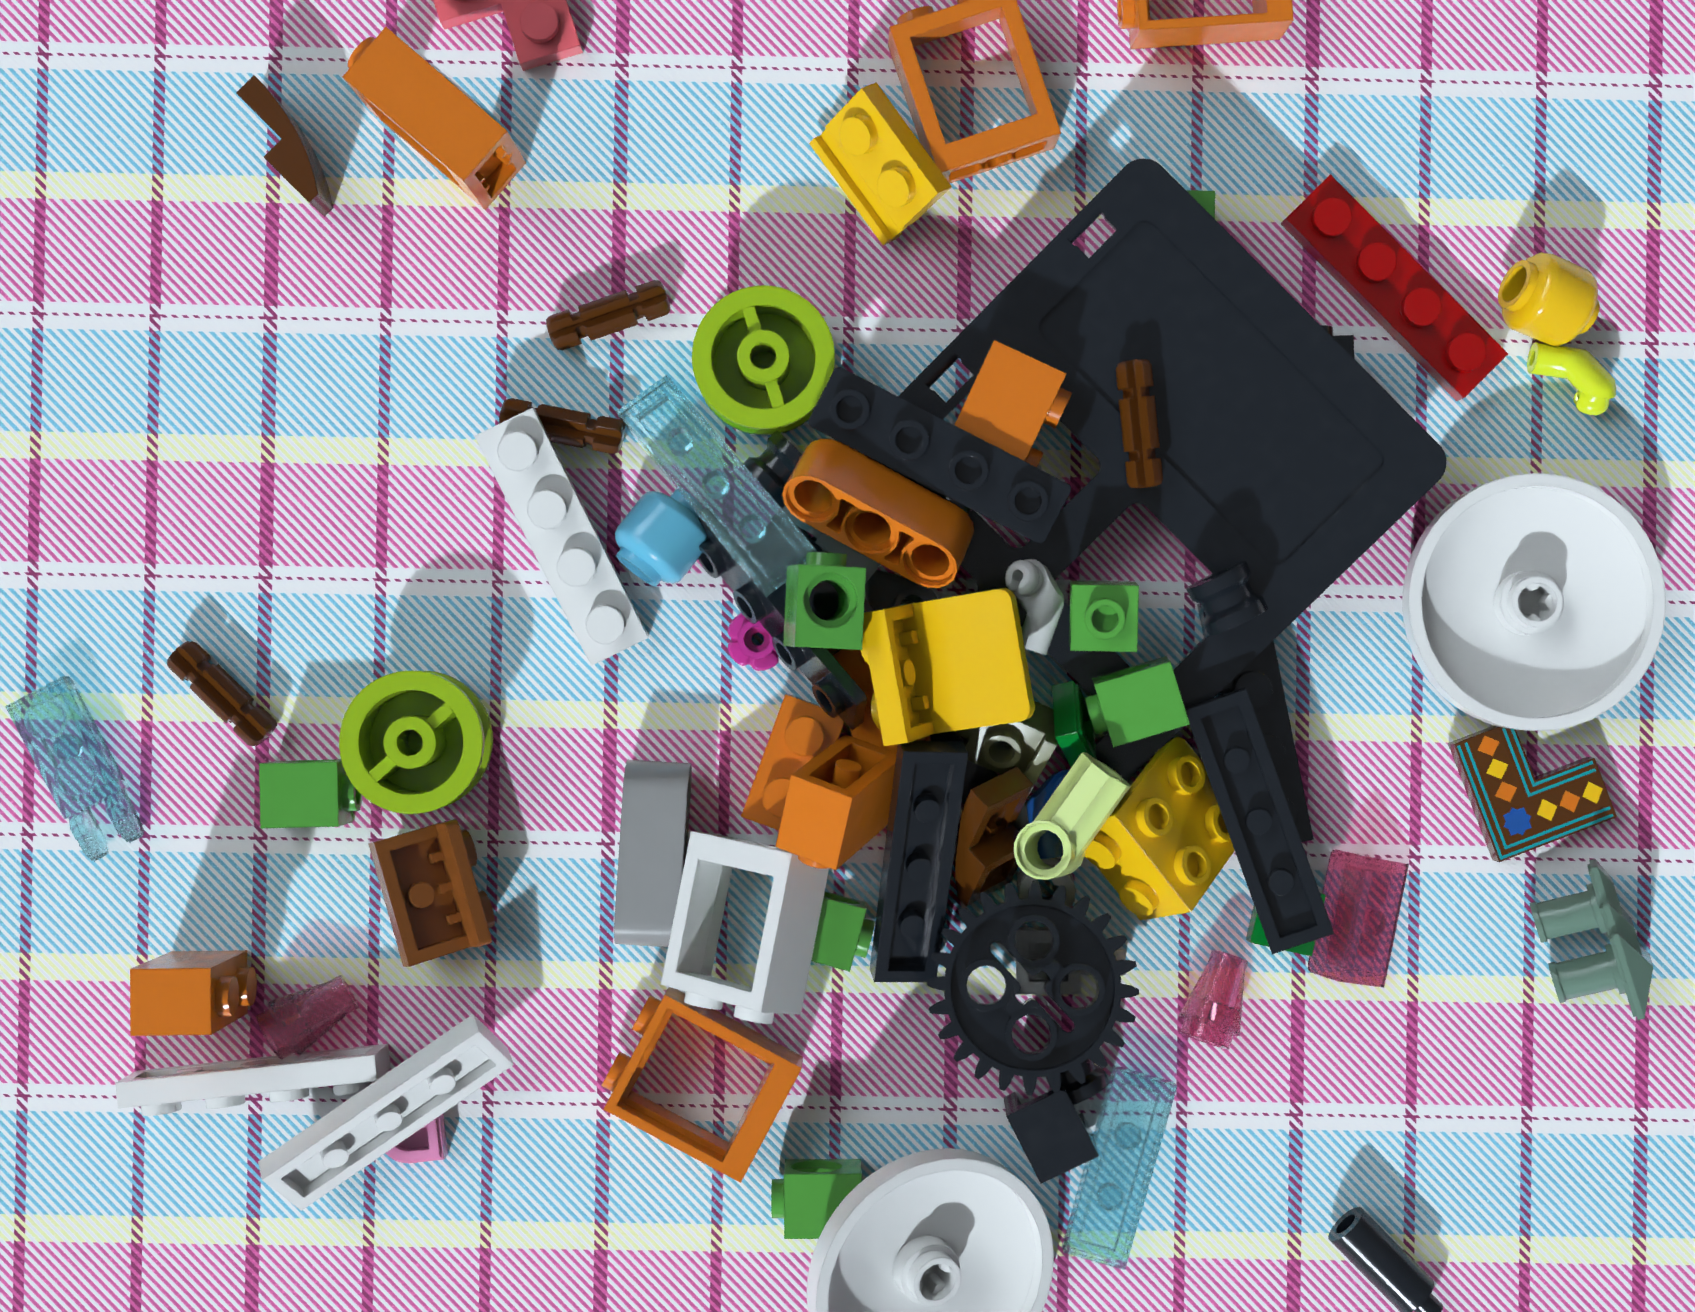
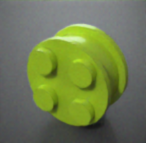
M767 285L750 286L726 295L706 313L694 337L692 367L704 400L723 422L749 434L768 436L772 435L776 430L782 434L798 428L809 420L835 369L834 343L824 318L805 298L781 287Z
M435 671L394 672L371 682L350 703L342 720L339 735L341 761L353 786L373 804L388 811L402 814L430 812L455 803L466 796L482 779L489 765L493 749L492 725L481 700L461 681Z

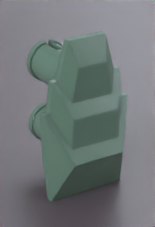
M1596 859L1589 860L1590 864L1587 867L1592 883L1586 884L1587 891L1539 903H1530L1532 916L1541 943L1547 942L1548 939L1599 928L1600 933L1607 932L1610 944L1605 945V952L1558 963H1548L1560 1003H1563L1569 999L1618 988L1619 994L1626 993L1633 1017L1637 1016L1638 1020L1644 1019L1653 972L1650 955L1639 943L1631 917L1620 906L1612 878Z

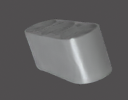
M630 759L626 761L614 918L615 944L668 947L687 854L692 782L691 763Z

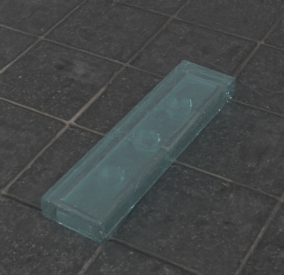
M665 375L616 411L628 431L766 597L786 583L787 566L796 564L806 565V552H816L814 546L668 375Z

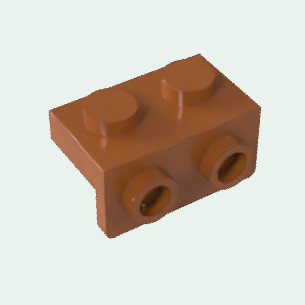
M457 819L439 822L368 843L403 967H411L469 947H481L492 943L489 928L494 927L495 924L493 908L487 894L483 890L478 891L471 868L477 864L476 848L470 833L466 829H460Z

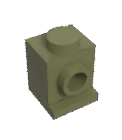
M1034 701L1035 711L1029 719L1021 722L957 730L956 735L964 738L963 743L968 751L967 760L999 774L1018 767L1035 785L1057 746L1053 709Z

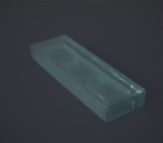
M1113 1065L1109 1078L1110 1083L1106 1088L1094 1131L1099 1156L1085 1163L1062 1243V1249L1064 1253L1125 1270L1177 1085L1169 1080Z

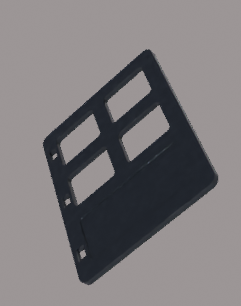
M1144 158L1128 163L898 396L944 420L969 395L994 340L1066 373L1061 388L1072 392V395L1060 421L1097 457L1100 469L1096 476L1061 509L1043 543H1036L1030 540L1023 547H1012L976 511L972 510L969 517L973 522L974 534L961 566L976 580L978 585L977 592L999 588L1008 589L1005 582L1006 571L1014 561L1036 559L1048 568L1052 577L1056 580L1130 505L1135 503L1146 506L1212 574L1238 562H1247L1251 571L1248 582L1255 594L1263 596L1268 609L1259 616L1228 631L1213 636L1207 634L1173 667L1185 708L1214 698L1442 478L1446 469V455L1442 447L1159 163ZM1102 214L1105 221L1115 232L1088 258L1072 243ZM960 358L962 364L973 376L945 402L930 387ZM1147 359L1152 364L1154 386L1149 387L1150 396L1155 395L1160 448H1156L1155 453L1156 458H1161L1163 480L1158 486L1135 489L1128 485L1125 462L1130 461L1129 452H1124L1119 408V400L1123 399V390H1118L1116 367L1122 361ZM914 480L915 483L937 494V491ZM781 514L744 553L748 555L793 526L794 523ZM1016 597L1022 627L1027 613ZM1064 600V606L1048 653L1090 695H1095L1097 693L1092 678L1130 666L1116 652L1070 651V605ZM1183 727L1113 747L1109 731H1107L1096 742L1097 760L1109 766L1127 782ZM956 731L930 735L931 741L964 740L956 735ZM967 760L962 795L963 804L965 805L971 789L999 776V774ZM1028 800L1025 801L1014 823L1019 832L1028 824Z

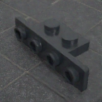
M841 367L834 369L809 418V425L812 428L875 459L880 464L914 482L915 480L937 491V495L959 506L968 515L974 510L1036 543H1043L1046 540L1071 492V486L1068 483Z
M708 512L698 518L707 534V540L699 546L702 554L698 558L705 571L713 578H718L719 576L723 578L734 591L735 603L749 622L756 624L760 621L762 626L773 637L772 643L779 658L789 669L796 670L799 668L812 683V691L818 704L830 717L835 718L839 715L851 730L864 722L867 697L832 656L841 649L783 646L787 566L796 564L806 565V552L824 551L805 530L793 525L746 555L711 513ZM822 581L812 589L809 602L813 613L818 618L827 620L837 611L839 596L831 584ZM865 599L864 613L875 611Z

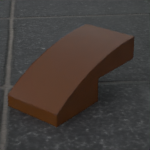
M253 75L236 94L281 138L264 158L325 217L333 209V204L323 169L311 144L287 109Z
M1018 767L971 789L964 805L956 841L955 876L957 896L965 906L981 899V893L986 892L990 894L1005 884L1010 883L1018 868L1014 856V842L1019 831L1014 826V823L1034 785Z

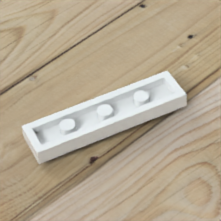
M530 408L475 435L474 437L590 665H595L648 639L649 635L535 408Z
M472 1014L258 1161L262 1181L302 1211L513 1066L508 1047Z
M388 1044L138 1070L116 1082L115 1087L118 1109L141 1106L142 1116H156L181 1110V1102L204 1099L206 1109H221L241 1105L246 1102L245 1095L269 1093L270 1102L302 1099L309 1096V1088L333 1086L334 1095L357 1094L372 1084V1081L382 1077L391 1068Z

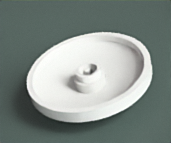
M1530 473L1500 478L1477 486L1456 498L1436 515L1419 538L1410 557L1403 584L1402 612L1406 636L1413 656L1429 682L1450 703L1468 715L1495 726L1515 730L1547 731L1563 729L1589 721L1612 708L1632 691L1647 671L1658 649L1666 616V592L1661 564L1646 532L1625 507L1605 492L1583 481L1555 474Z
M952 1148L930 1149L901 1157L881 1167L860 1182L843 1199L829 1218L817 1241L811 1258L807 1279L808 1312H1042L1049 1294L1054 1265L1052 1234L1047 1217L1031 1190L1011 1171L990 1157L973 1151Z

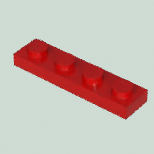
M1331 174L1280 223L1455 401L1465 398L1508 355L1489 333Z

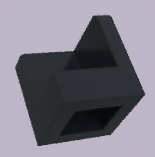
M1061 1086L1058 1093H1054L1051 1090L1021 1104L1016 1092L1004 1097L1006 1117L1041 1184L1099 1156L1094 1134L1084 1114H1079L1066 1088Z

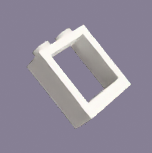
M691 831L660 985L685 991L684 1003L715 1010H721L723 1002L735 1005L733 1016L750 1022L772 1024L774 1013L801 1015L829 868L820 869L808 866L798 859V855L774 846L728 836ZM733 867L774 877L752 987L711 976Z

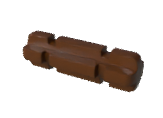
M653 280L635 286L637 292L629 295L626 290L582 304L578 306L579 312L572 314L568 309L550 315L546 319V327L552 344L557 350L563 351L582 344L581 338L588 336L592 341L639 325L637 319L646 317L647 321L667 315L670 312V303L663 284L659 280Z
M1147 359L1122 361L1117 364L1116 378L1118 390H1123V399L1119 400L1124 452H1129L1130 461L1125 462L1127 483L1131 488L1135 489L1158 486L1162 483L1163 473L1161 458H1156L1155 449L1160 448L1155 395L1150 396L1149 387L1154 386L1152 364Z
M514 398L504 400L500 410L499 424L533 408L532 402ZM545 404L538 405V408H535L553 443L578 448L586 447V444L592 445V450L609 454L618 453L622 448L625 423L621 419L600 416L595 420L591 419L590 413Z
M186 641L177 647L167 659L168 668L182 681L185 679L187 681L190 680L192 682L190 689L225 723L233 722L236 725L233 731L247 745L257 746L273 733L277 727L276 720L262 706L259 708L257 706L254 707L252 705L254 698L219 664L216 666L214 664L211 665L209 663L211 656L198 643Z

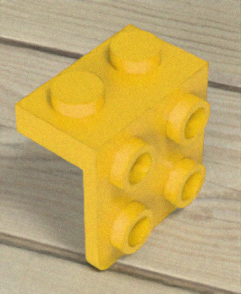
M999 588L864 613L861 654L870 667L874 689L871 699V713L875 725L881 730L883 746L909 743L936 733L1021 722L1033 715L1035 704L1016 597L1011 590Z
M1182 737L1172 738L1155 753L1087 847L1085 857L1097 866L1117 891L1122 904L1134 913L1140 921L1192 912L1235 851L1204 764L1185 739Z

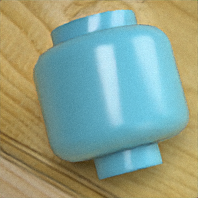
M677 489L671 496L656 491L646 492L615 531V540L620 548L616 554L617 559L633 574L651 586L656 587L660 581L672 584L680 582L702 554L699 546L707 540V534L698 519L706 514L705 510L693 498Z

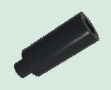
M1355 1207L1339 1218L1330 1230L1329 1241L1399 1312H1442L1443 1304L1432 1294L1434 1288L1433 1279L1361 1207Z

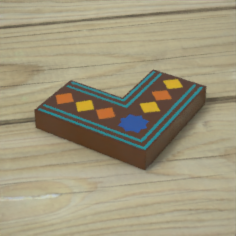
M1493 725L1448 743L1493 861L1502 862L1617 817L1595 758L1585 757L1534 777L1515 729Z

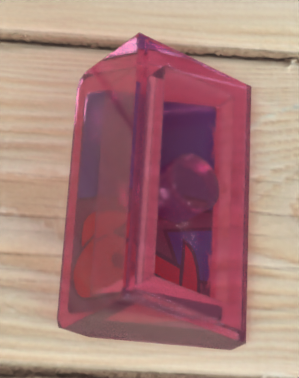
M1338 849L1332 850L1322 893L1326 895L1324 906L1335 934L1315 941L1312 957L1310 956L1308 961V970L1311 973L1339 982L1384 988L1409 864Z

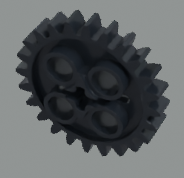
M1032 881L1027 899H1019L1013 885L1007 883L1004 890L1005 903L999 905L986 892L981 893L980 898L984 913L977 917L969 910L961 907L958 912L967 928L962 933L944 928L941 933L954 947L951 953L935 952L930 957L936 963L946 968L945 976H938L927 980V986L944 991L945 999L930 1006L929 1012L938 1015L949 1014L951 1020L938 1033L939 1038L948 1039L958 1035L963 1042L957 1048L953 1057L956 1062L961 1061L974 1053L979 1058L974 1077L979 1080L994 1067L999 1070V1089L1003 1091L1009 1086L1014 1075L1022 1076L1027 1095L1033 1094L1037 1077L1045 1076L1054 1093L1060 1092V1073L1069 1071L1080 1084L1085 1083V1073L1081 1063L1090 1059L1102 1068L1108 1066L1103 1053L1099 1049L1100 1046L1106 1042L1113 1046L1123 1047L1125 1042L1112 1029L1115 1021L1127 1023L1134 1022L1136 1018L1129 1011L1120 1007L1121 998L1139 995V989L1131 985L1122 984L1120 976L1137 967L1136 961L1117 960L1114 954L1127 941L1126 936H1114L1106 939L1102 932L1111 919L1109 913L1100 915L1090 921L1085 917L1089 908L1090 898L1084 896L1071 908L1065 905L1066 888L1063 885H1059L1051 899L1047 900L1042 899L1041 887L1038 881ZM1031 921L1039 922L1046 926L1052 938L1051 949L1042 958L1035 960L1024 958L1019 954L1015 946L1017 930L1026 922ZM992 943H1001L1029 974L1034 976L1041 970L1046 973L1049 979L1044 983L1043 988L1073 1021L1074 1029L1071 1032H1065L1033 998L1027 999L1024 1003L1016 998L1015 995L1020 991L1021 985L990 951ZM978 967H994L1004 977V993L993 1003L984 1004L977 1002L968 992V977ZM1074 970L1088 972L1096 983L1095 997L1091 1003L1084 1007H1071L1061 997V981L1066 974ZM1023 1016H1040L1048 1024L1050 1033L1048 1041L1038 1051L1028 1052L1021 1050L1012 1039L1013 1026Z

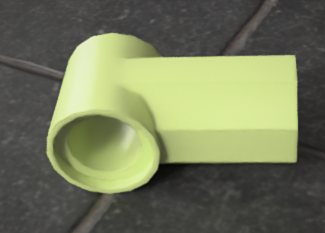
M1082 752L1035 820L1027 824L1018 833L1014 842V856L1017 865L1026 875L1034 879L1049 880L1073 873L1081 866L1087 847L1131 785L1109 766L1088 753ZM1046 831L1055 833L1063 845V856L1055 867L1045 864L1040 859L1037 851L1038 841Z

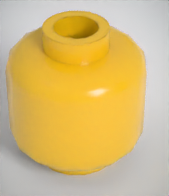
M1541 252L1526 260L1516 262L1504 276L1498 292V303L1502 307V317L1507 326L1516 332L1551 346H1560L1570 342L1577 335L1588 331L1596 321L1600 309V304L1597 300L1598 285L1593 274L1586 268L1549 253Z

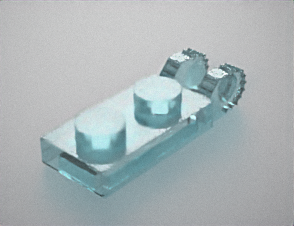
M62 676L5 706L63 818H69L70 830L87 858L95 862L109 853L108 842L91 811L92 807L102 802H105L106 812L113 822L116 831L122 836V839L131 843L144 835L140 817H138L137 811L125 791L129 789V786L70 676Z

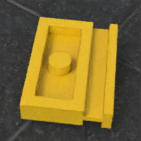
M877 82L861 88L825 126L824 132L820 136L813 138L809 143L883 246L900 237L905 228L918 220L952 187Z

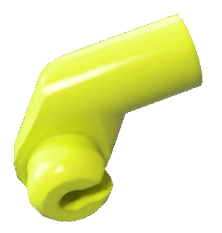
M1538 342L1533 343L1527 359V371L1529 374L1568 379L1578 390L1574 395L1573 401L1576 408L1582 413L1600 415L1608 409L1609 399L1616 396L1615 379L1590 352L1580 348L1551 346Z

